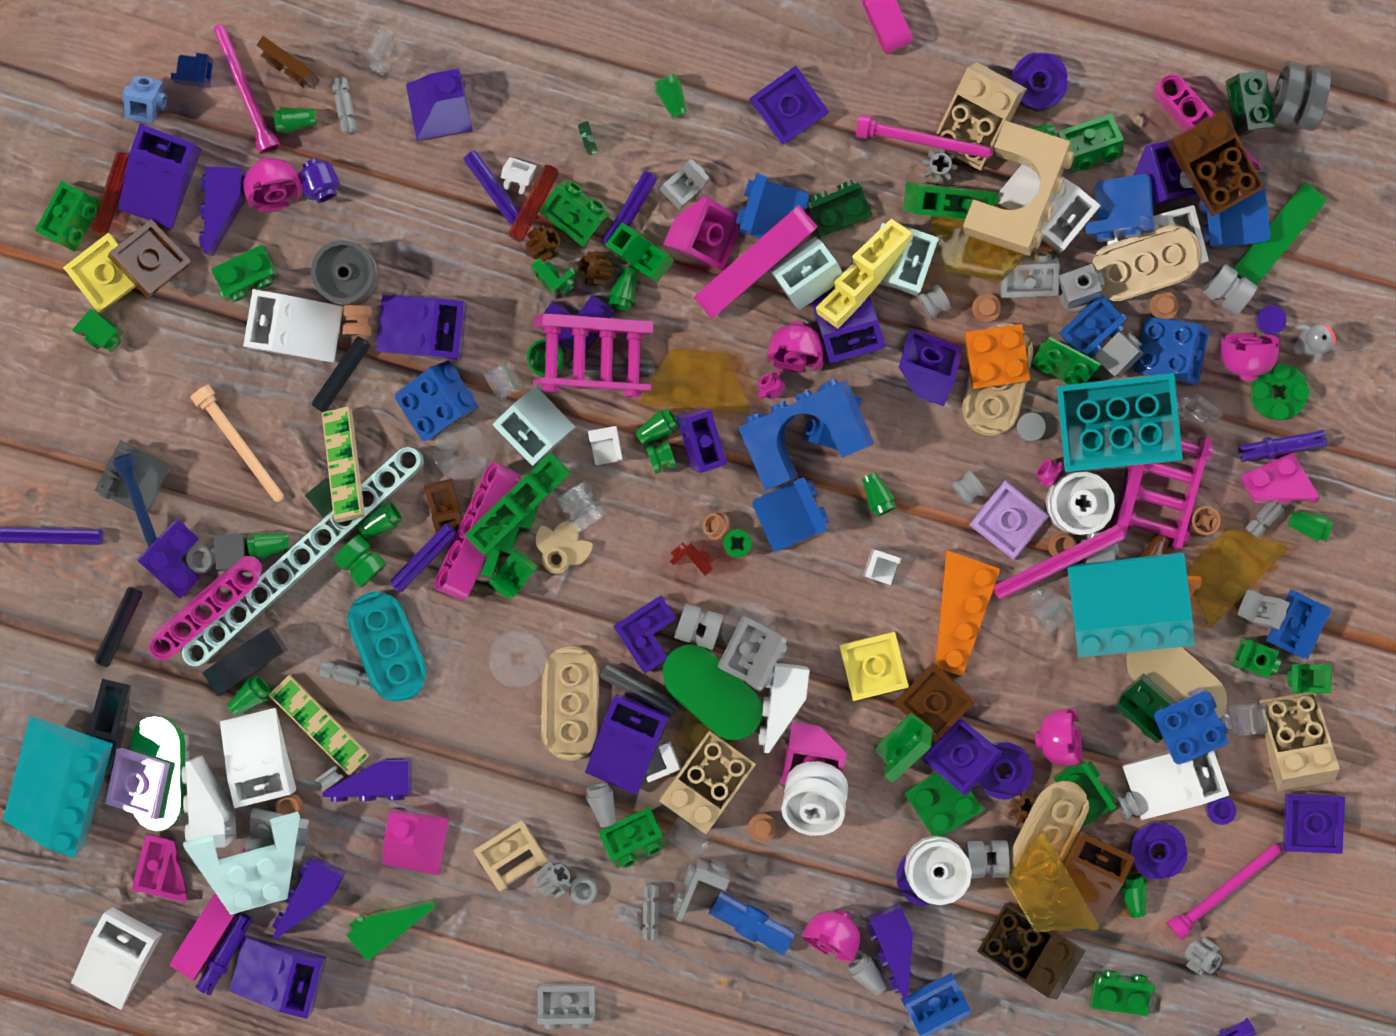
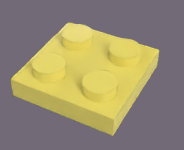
M107 233L63 267L100 314L136 287L108 258L109 252L119 245L110 233Z
M894 631L839 645L853 701L909 687Z

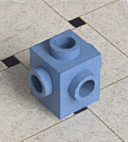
M134 76L130 85L125 86L123 90L122 100L125 118L153 124L160 110L164 111L167 103V94L163 93V81L146 76Z

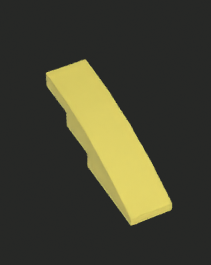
M890 219L852 256L853 264L834 281L835 290L816 307L817 314L836 328H839L882 281L912 239L913 233L893 219Z

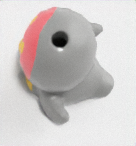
M1322 323L1315 324L1313 327L1308 325L1297 326V329L1302 331V333L1298 336L1297 342L1293 346L1296 354L1314 355V363H1318L1323 353L1330 351L1335 346L1336 336L1330 326Z

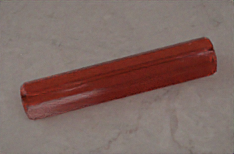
M123 152L115 153L92 225V230L96 233L106 235L109 232L122 192L129 154Z
M544 165L509 231L510 238L522 242L525 239L559 175L558 169L554 166Z

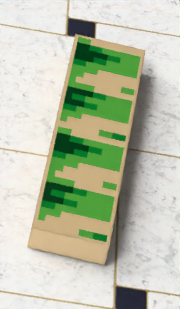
M347 406L323 412L322 421L334 520L339 523L364 517L352 409Z
M291 674L269 695L349 776L370 756Z

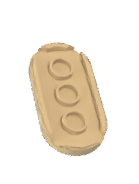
M1168 225L1154 229L1151 232L1142 233V236L1127 238L1101 248L1095 254L1091 264H1093L1095 272L1100 270L1103 276L1105 287L1101 289L1104 297L1112 301H1123L1183 282L1192 277L1200 266L1202 248L1198 238L1192 231L1182 226Z
M1000 323V324L994 325V326H992V327H990V328L1011 326V325H1013V324ZM1023 331L1028 369L1030 371L1033 346L1031 340ZM969 372L962 402V413L968 426L975 432L986 436H995L1006 432L1018 419L1027 382L972 389Z
M567 646L554 651L543 666L541 736L544 745L554 756L562 760L573 761L588 754L595 746L598 738L599 667L594 657L588 651L576 646Z
M1176 647L1127 653V671L1133 681L1144 673L1176 702L1189 697L1188 692L1194 689H1204L1212 694L1217 705L1214 708L1218 718L1222 717L1227 705V695L1224 686L1184 648Z
M1070 781L1056 782L1045 788L1037 797L1009 854L1010 871L1021 883L1026 885L1043 883L1041 880L1047 877L1049 879L1052 878L1062 866L1089 811V801L1079 785Z

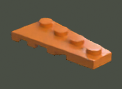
M945 550L935 663L942 670L963 677L1000 569Z

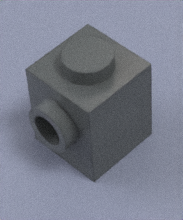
M248 533L214 535V547H211L210 555L212 564H216V570L225 569L226 571L244 556H250L246 539Z

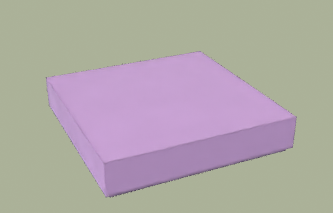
M1003 480L969 523V526L1012 560H1015L1050 515L1007 481Z
M124 748L116 749L105 804L152 820L158 819L170 763Z

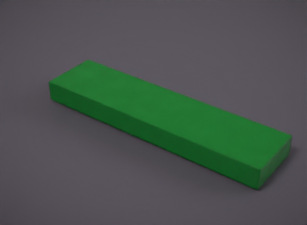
M1304 182L1269 223L1270 240L1252 244L1234 265L1233 269L1238 272L1237 277H1246L1257 285L1326 203L1327 199L1307 182Z

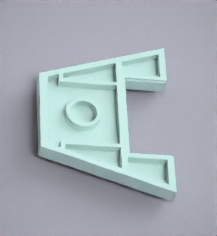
M294 812L270 820L274 845L219 860L212 836L183 843L185 850L231 915L288 898L300 816L298 812Z

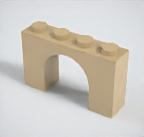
M1004 121L994 146L996 156L1031 168L1040 179L1039 191L1029 204L1016 210H1004L973 200L963 224L965 235L1031 256L1033 248L1038 249L1043 237V232L1040 230L1043 222H1049L1054 208L1051 205L1054 195L1059 196L1062 190L1064 179L1061 177L1064 169L1070 168L1074 152H1071V143L1068 140Z

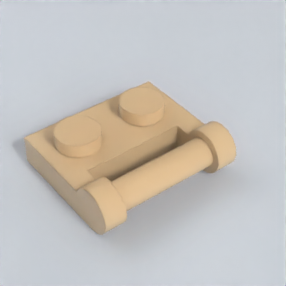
M523 819L473 850L500 893L508 889L509 884L537 866L543 867L549 862L546 854L540 848ZM528 849L534 855L504 875H501L497 870Z

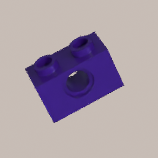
M701 407L676 415L691 470L703 473L727 465L711 409Z

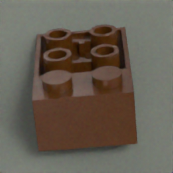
M1224 110L1214 113L1166 140L1180 169L1212 216L1265 188Z
M1080 830L1062 866L1056 873L1041 906L1094 931L1122 887L1135 857L1129 852Z

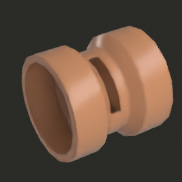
M345 305L343 315L346 317V323L343 325L342 334L348 336H371L372 327L369 325V318L372 317V307Z
M1195 507L1192 509L1188 528L1191 529V532L1199 535L1213 534L1220 526V514L1212 507Z

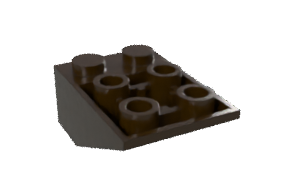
M1005 903L977 952L1042 995L1057 1000L1086 950Z

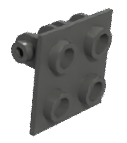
M120 440L111 459L127 453L134 454L137 463L134 475L147 511H149L171 465ZM110 459L94 491L106 499H112L135 511L123 476H119L118 472L114 471Z

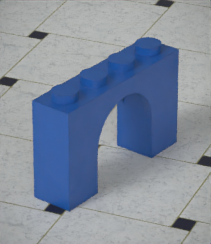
M836 378L821 385L822 391L815 394L811 390L795 396L797 402L787 405L786 401L770 407L772 413L763 417L761 412L745 418L747 424L738 427L765 491L798 477L785 445L787 426L798 414L814 415L827 425L841 458L874 444L847 380L838 383Z

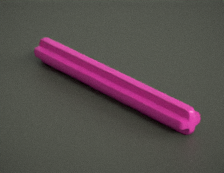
M1116 525L996 584L994 591L999 599H1003L1125 539V532L1120 525Z

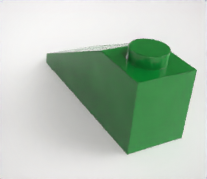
M906 182L903 210L916 215L966 219L973 200L996 207L998 193L937 184Z
M429 899L374 911L367 917L361 914L349 924L352 929L346 936L368 962L435 908L438 902L435 899Z

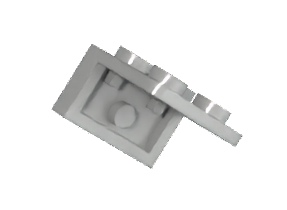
M742 616L717 667L746 681L753 688L761 691L764 686H768L774 673L772 669L776 661L781 660L786 652V638L774 630Z
M700 858L697 859L695 865L689 864L684 877V884L687 886L685 891L679 889L673 904V911L676 912L677 921L682 922L698 880L726 891L730 881V870L725 869L726 864L715 859H710V862H707Z

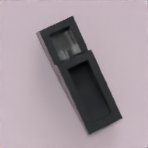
M269 627L202 673L216 695L220 696L287 652L288 649L275 629Z
M102 679L87 735L113 743L106 769L112 770L116 749L121 748L131 685Z

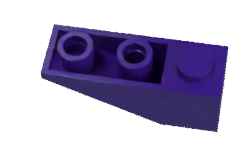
M206 166V174H202L201 188L202 191H205V203H201L200 216L201 220H204V231L200 232L199 245L200 248H203V253L209 256H214L245 202L243 182L246 171L241 167Z
M383 758L322 793V797H330L331 802L348 801V797L359 796V801H375L376 796H388V800L392 801L404 800L405 795H409L412 792L411 758Z
M317 856L311 862L305 861L298 874L302 878L298 887L293 886L288 893V898L285 899V902L289 903L285 913L279 912L272 925L276 929L272 938L277 939L328 903L334 897L346 871Z
M896 903L869 915L868 918L871 924L866 925L872 941L878 940L882 950L877 953L883 967L890 966L893 976L889 978L895 994L901 992L905 1000L908 999L913 933L900 903Z

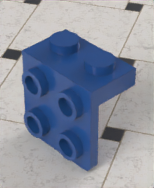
M756 173L754 180H748L744 196L749 197L746 208L740 207L736 224L741 225L739 233L759 239L762 238L798 205L805 211L809 195L806 192L767 181V176Z
M1139 174L1103 180L1096 183V202L1101 206L1096 211L1097 221L1086 223L1087 235L1097 238L1099 242L1115 240V237L1118 236L1133 238L1142 236L1144 232L1154 231L1152 185L1149 175Z
M1266 188L1261 189L1215 216L1211 215L1200 199L1202 213H1207L1208 224L1203 225L1205 242L1210 241V246L1213 249L1263 243L1270 240Z
M449 360L430 367L395 394L397 403L422 441L430 440L456 420L473 413L479 408L473 394L466 388L459 377L457 369L452 366Z
M804 477L753 501V508L774 551H780L815 534L828 530L826 523H829L830 520L824 507L818 508L814 497L818 496L811 480L806 482Z
M1201 688L1188 692L1189 697L1154 713V719L1171 758L1178 765L1229 744L1226 734H1228L1227 727L1224 721L1218 718L1214 709L1217 707L1216 702L1210 692Z

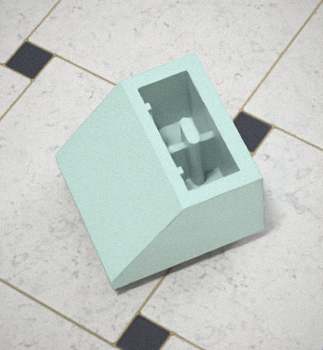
M881 223L880 229L885 225V223ZM906 228L913 233V237L880 284L917 296L921 291L939 238Z
M816 236L769 269L798 311L834 287V281L843 274L834 257Z
M536 386L515 402L492 424L534 467L575 428Z

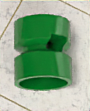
M546 339L535 341L527 352L529 368L542 378H545ZM559 345L557 376L566 365L565 353Z
M360 534L350 540L332 560L343 571L350 570L351 580L359 588H362L387 563L376 552H369L370 545Z

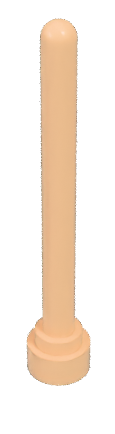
M209 384L200 388L191 395V400L197 407L200 406L203 410L206 409L272 499L275 502H281L284 499L283 493L217 406L214 390Z

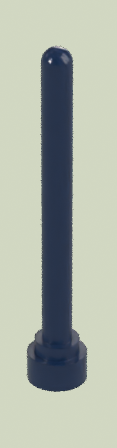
M133 453L123 454L111 459L114 471L118 472L119 476H123L145 541L149 547L157 539L134 475L137 463Z

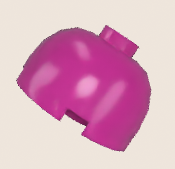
M263 158L257 161L247 171L243 182L249 207L256 206L259 212H274L289 206V203L286 201L294 197L297 201L303 193L302 183L296 169L286 161L276 158Z
M791 322L790 325L781 327L772 335L768 347L767 361L773 360L774 367L785 371L800 373L804 372V367L813 366L812 371H817L824 364L825 347L819 333L813 328L808 327L805 322Z
M1255 333L1226 335L1225 339L1221 338L1220 351L1222 361L1225 367L1232 373L1240 375V379L1248 381L1257 380L1258 375L1265 374L1274 367L1279 355L1280 339L1269 334H1264V339L1255 337Z
M1074 708L1051 712L1042 721L1040 731L1035 732L1036 747L1042 748L1044 756L1051 763L1059 766H1079L1080 762L1078 760H1082L1081 730L1078 731L1077 726L1074 725V722H1079L1078 714Z
M836 909L835 913L830 911L817 913L810 919L801 936L804 937V942L825 955L828 952L837 954L835 959L847 963L853 962L860 944V932L857 926L850 921L852 916L840 909Z

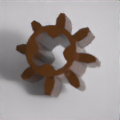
M542 225L539 228L535 227L526 234L530 239L525 243L526 251L533 259L537 260L540 258L545 262L559 255V251L556 248L560 245V237L554 229L546 228L545 225Z
M588 251L587 256H583L580 259L578 272L581 277L586 278V285L604 286L605 281L611 279L614 266L611 260L606 259V252Z
M1023 791L1020 794V801L1016 798L1011 800L1010 803L1015 809H1012L1008 815L1015 816L1017 820L1016 826L1025 823L1028 817L1027 811H1022L1021 808L1025 805L1027 809H1032L1038 794L1031 797L1027 796L1026 792Z

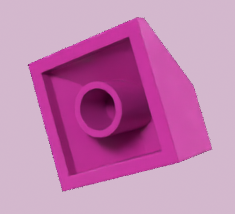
M703 197L674 218L663 245L684 256L723 271L740 231L741 225L736 224L738 214L708 197Z
M792 722L781 784L785 785L789 772L795 766L805 762L820 761L830 764L843 772L846 752L820 726Z
M393 808L388 816L382 864L439 875L449 818Z

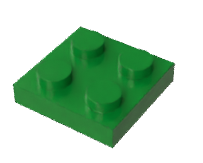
M936 772L904 792L932 836L943 837L983 811L971 791L964 797Z

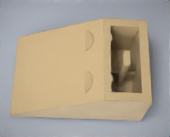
M976 62L967 67L935 136L988 146L994 150L1004 121L1010 122L1027 88ZM945 150V152L955 154L956 158L979 170H982L988 158Z
M1299 693L1260 700L1259 707L1269 762L1278 792L1334 782L1340 768L1316 693Z
M709 730L659 797V801L697 829L707 834L756 763Z

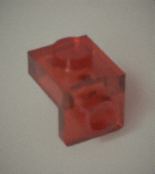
M682 542L671 552L673 558L670 562L672 565L687 555L704 576L714 569L710 565L714 559L704 548L698 551L692 542L687 546Z

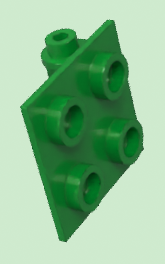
M1051 337L1046 342L1042 341L1037 349L1038 352L1031 363L1037 366L1040 371L1050 373L1062 379L1067 385L1086 383L1101 365L1096 360Z

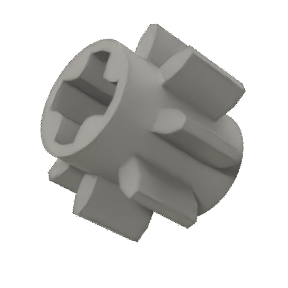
M940 149L937 154L929 150L928 156L931 160H923L921 163L928 170L924 177L932 176L935 178V184L942 177L946 181H950L951 176L948 171H956L958 169V166L952 165L951 162L955 154L948 156L944 153L945 149ZM937 160H942V165L946 166L941 172L937 171V166L932 165Z
M549 861L542 869L535 873V876L538 878L536 887L545 897L553 894L555 899H558L571 887L569 883L570 873L561 863L553 866L552 862Z
M1203 938L1202 942L1198 940L1193 941L1185 952V958L1189 960L1186 966L1203 976L1205 971L1209 974L1213 973L1221 962V956L1217 954L1220 947L1206 938Z

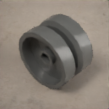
M1288 60L1284 64L1277 79L1272 99L1275 124L1288 126L1295 119L1298 129L1314 131L1323 116L1330 90L1331 75L1328 68L1312 66L1306 72L1303 63Z
M338 240L328 243L320 248L313 258L311 266L312 282L317 291L336 305H361L371 298L378 287L380 278L378 264L367 250L355 242ZM344 269L348 270V276L342 278L343 275L341 274V272Z

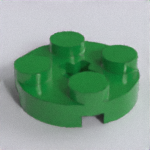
M1285 363L1275 364L1269 372L1258 375L1257 380H1251V396L1249 397L1252 407L1259 415L1266 419L1278 421L1290 419L1300 413L1306 404L1310 390L1306 379L1298 369ZM1274 385L1285 388L1283 399L1281 397L1275 399L1272 396L1275 392L1273 389Z

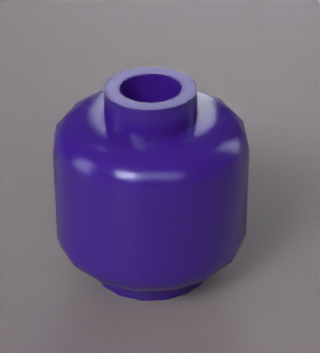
M314 158L302 165L303 169L299 172L298 176L302 183V189L309 200L323 203L331 200L338 194L337 190L340 187V181L330 162L319 161L318 158Z

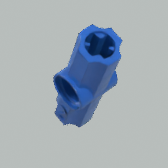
M722 891L716 896L709 910L710 915L734 927V930L741 936L753 942L758 941L782 955L788 950L795 936V932L770 919V916L764 911L750 904L745 905Z

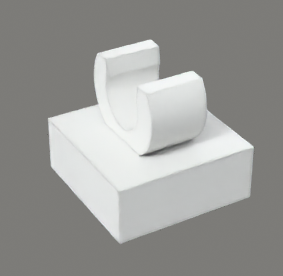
M509 157L501 174V178L506 179L504 181V189L508 190L513 181L519 183V194H523L534 177L536 165Z

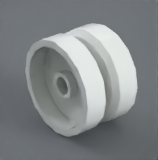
M1089 472L1068 473L1062 476L1058 482L1049 488L1045 500L1046 512L1050 515L1051 522L1061 531L1073 535L1093 534L1104 528L1111 519L1115 507L1114 494L1109 484L1099 475ZM1076 499H1082L1083 506L1081 508L1075 505Z
M820 761L805 762L795 766L789 772L785 783V794L781 807L783 818L790 827L810 836L826 835L834 832L842 825L845 817L848 795L847 779L840 770Z
M930 836L922 838L911 847L906 855L904 869L907 881L916 895L927 903L935 905L953 903L962 897L968 889L972 875L969 859L958 844L947 837ZM936 867H941L943 871L939 874L938 872H934V869Z

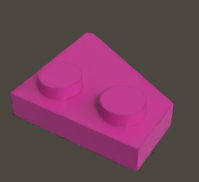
M1294 453L1241 475V482L1253 503H1269L1271 501L1291 503V500H1309V503L1319 502V495Z
M146 833L131 890L186 902L187 892L175 839Z

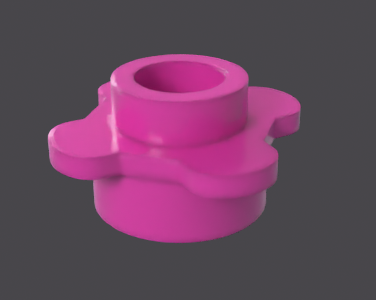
M774 370L772 374L767 373L759 380L757 384L760 388L758 396L761 399L766 397L774 399L783 392L785 383L780 379L782 374L780 370Z
M1050 458L1045 460L1036 473V477L1040 479L1039 483L1041 485L1045 483V486L1049 487L1058 482L1062 476L1064 464L1062 462L1058 463L1056 460L1053 461Z

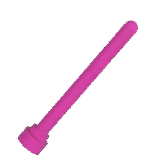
M217 24L214 27V33L257 132L255 144L259 154L270 153L281 146L277 135L267 129L225 27Z
M861 114L857 124L856 137L868 139L878 135L983 158H990L993 155L992 148L988 146L877 124V120H873L872 116Z
M1278 844L1271 845L1185 916L1181 914L1179 917L1175 915L1167 922L1168 926L1182 941L1191 934L1190 930L1193 928V923L1277 857L1282 851L1281 846Z

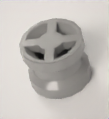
M938 284L933 286L927 294L921 293L917 296L921 307L930 320L936 318L939 312L951 309L948 298Z
M970 470L964 473V478L960 481H954L951 484L953 490L967 506L973 503V499L976 496H982L986 493L983 485Z

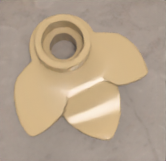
M573 519L559 524L554 532L545 526H541L537 532L536 545L543 553V566L551 573L559 574L566 571L569 565L583 563L592 551L593 544L591 542L578 540V529ZM554 554H559L562 557V562L559 565H555L551 561Z

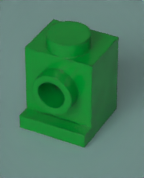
M91 308L72 329L78 335L85 336L86 334L87 336L84 340L98 350L102 347L110 353L121 343L120 337L124 333L105 316Z
M1242 638L1232 665L1269 678L1270 674L1277 673L1281 659L1277 658L1279 651ZM1262 654L1265 658L1262 665H1258L1256 659Z

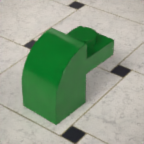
M624 223L619 225L605 244L607 248L625 263L656 283L659 282L674 262V259L667 253L652 245L641 234Z

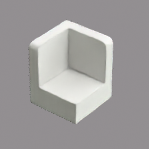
M617 426L588 431L596 465L623 461Z
M872 549L863 576L891 585L901 558Z
M671 741L657 747L647 770L646 778L648 782L681 769Z

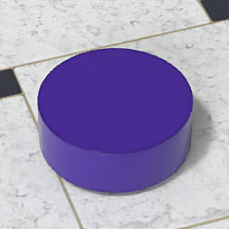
M1277 306L1264 307L1256 315V326L1264 334L1273 335L1279 333L1286 325V315Z
M1226 796L1206 804V815L1216 824H1228L1236 815L1234 802Z

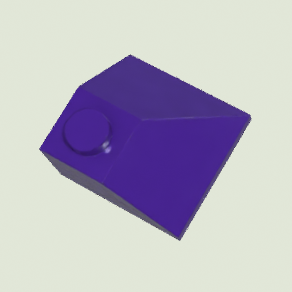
M459 68L431 73L406 84L417 141L473 131L463 75Z
M1166 142L1145 146L1133 175L1147 174L1151 177L1153 207L1197 194L1194 188L1181 187L1180 174L1182 170Z
M912 328L909 329L899 369L918 398L941 406L945 405L955 383L963 346Z

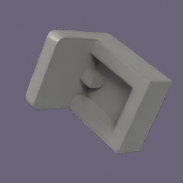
M689 159L682 169L666 181L659 190L680 210L702 191L710 178L700 165Z
M1248 589L1239 608L1238 615L1258 626L1279 629L1286 617V611L1290 603L1280 598L1263 596L1254 590Z

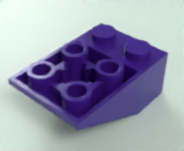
M140 124L130 150L118 209L149 221L152 219L157 224L173 229L202 149L195 143Z
M835 286L811 302L819 335L824 343L828 365L877 352L886 347L870 295L839 328H836L819 316L816 311V307L835 290Z
M382 295L376 352L461 361L467 303L440 298Z
M620 694L614 695L585 773L637 795L670 716Z
M244 936L229 992L278 1012L308 1019L314 1010L327 956Z

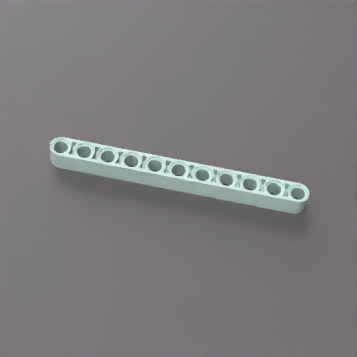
M406 447L394 454L361 484L362 493L370 491L374 496L372 505L369 507L364 506V517L353 519L350 525L344 526L341 522L338 523L334 520L333 511L328 514L262 574L251 591L183 647L182 657L184 661L191 666H200L212 660L355 530L377 507L388 500L423 467L424 459L421 452L417 449ZM412 452L416 456V464L414 467L407 469L403 465L402 459L405 454ZM390 471L395 476V483L390 488H386L383 486L381 478L384 473ZM323 529L328 530L331 534V541L326 546L322 545L318 539V535ZM302 548L310 553V560L305 565L301 564L297 558V554ZM280 568L286 569L289 573V579L284 584L280 583L276 578V573ZM259 587L266 589L268 594L267 600L264 603L259 602L255 597V592ZM238 606L243 607L246 611V619L243 622H239L234 616V611ZM217 625L225 630V638L222 641H218L213 636V630ZM195 645L201 646L204 650V656L201 660L195 659L192 655V649Z

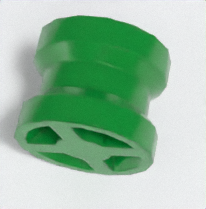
M668 441L662 442L661 446L656 448L653 446L646 448L655 474L661 473L662 469L667 467L671 469L677 467Z
M739 529L729 531L723 540V547L726 553L736 558L748 554L752 545L748 533Z

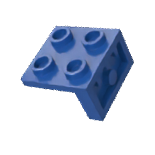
M1145 317L1140 337L1142 345L1139 347L1144 354L1135 362L1134 372L1146 375L1174 373L1176 379L1186 384L1198 386L1210 330L1196 323Z

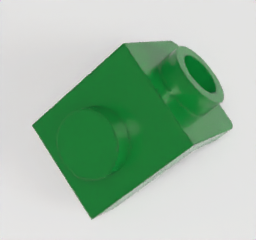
M515 549L489 581V584L495 588L497 593L512 600L538 568V565L518 549Z
M1293 664L1292 670H1288L1287 676L1288 686L1292 687V693L1331 694L1332 665Z

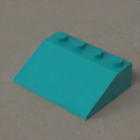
M1174 373L1057 386L1065 472L1183 460Z
M1184 552L1068 566L1078 658L1195 646Z
M31 716L26 728L3 820L46 849L74 858L86 845L113 743Z

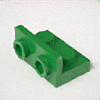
M1112 113L1057 131L1058 138L1070 141L1071 152H1074L1073 162L1068 169L1069 173L1086 171L1092 166L1104 162H1113L1124 155V139Z
M61 180L35 231L75 252L94 219L101 201Z
M564 180L554 188L539 210L540 214L582 247L588 244L602 222L610 215L605 211L602 203L595 199H590L583 193L579 185Z
M262 244L211 268L221 290L220 295L222 299L227 301L231 299L232 302L247 297V291L255 287L261 290L274 283L272 279L278 277L273 263Z
M538 258L531 265L533 275L555 299L560 294L563 297L567 296L576 287V272L572 268L560 278L558 275L559 271L549 260L544 263Z
M909 713L874 749L878 755L885 759L884 776L892 783L931 748L933 729L913 713Z
M1082 759L1078 760L1080 762L1079 766H1068L1052 778L1055 782H1074L1085 792L1089 801V811L1083 823L1086 826L1108 810L1114 811L1117 808L1113 803L1116 797L1107 785L1102 787L1097 777L1100 776L1097 768L1091 761L1086 763Z
M650 807L598 831L608 856L616 868H628L634 865L637 859L645 855H655L663 849V846L668 844Z
M1103 969V973L1094 972L1089 1006L1093 1009L1148 1017L1151 991L1155 992V985L1145 975L1131 974L1130 978L1120 976L1118 971Z

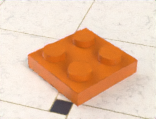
M1022 324L964 333L972 389L1030 381Z

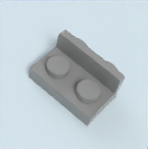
M1037 251L1035 254L1028 256L1019 252H1008L1006 255L999 256L1001 298L1058 296L1060 263L1056 254L1050 251Z
M253 808L250 815V833L245 845V851L248 852L274 845L270 820L283 816V814ZM302 818L299 820L293 862L300 863L308 843L309 820Z

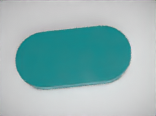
M375 591L360 596L349 609L347 625L374 691L386 700L393 702L409 700L421 690L427 671L405 612L399 601L386 593Z

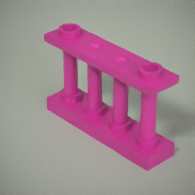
M544 313L535 317L534 328L544 329V334H546L545 378L533 380V386H542L543 392H559V388L624 392L625 397H642L643 392L651 391L652 385L639 384L640 340H643V336L653 333V322ZM561 330L571 331V335L574 336L573 380L557 379L558 334H561ZM589 332L599 333V338H602L600 381L584 380L585 342ZM616 334L626 335V340H629L628 383L612 382L613 338H616Z
M1201 437L1199 444L1181 440L1182 452L1195 455L1191 472L1159 463L1128 466L1111 528L1120 525L1125 534L1127 529L1131 530L1133 527L1172 538L1170 547L1182 549V545H1186L1190 537L1191 529L1187 527L1205 462H1209L1213 454L1214 446L1210 445L1212 438ZM1149 472L1188 483L1183 500L1143 489V486L1140 485L1142 474L1146 475ZM1143 500L1179 510L1180 513L1176 527L1137 517L1132 512L1135 501Z

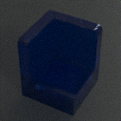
M196 53V57L179 55L176 73H171L170 79L176 84L210 88L214 60L208 54Z

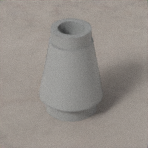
M607 782L597 783L586 789L588 795L585 798L600 827L615 824L616 815L613 789L609 788Z
M859 953L855 956L853 962L847 964L849 976L875 995L881 994L886 989L888 983L883 978L871 956Z

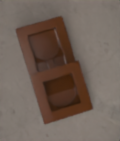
M452 478L424 485L435 532L437 533L445 524H448L457 533L463 517Z

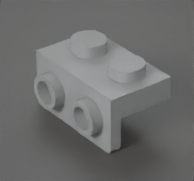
M538 984V1025H543L545 1029H557L561 1027L560 1024H572V1028L584 1029L588 1028L589 1024H594L595 984Z

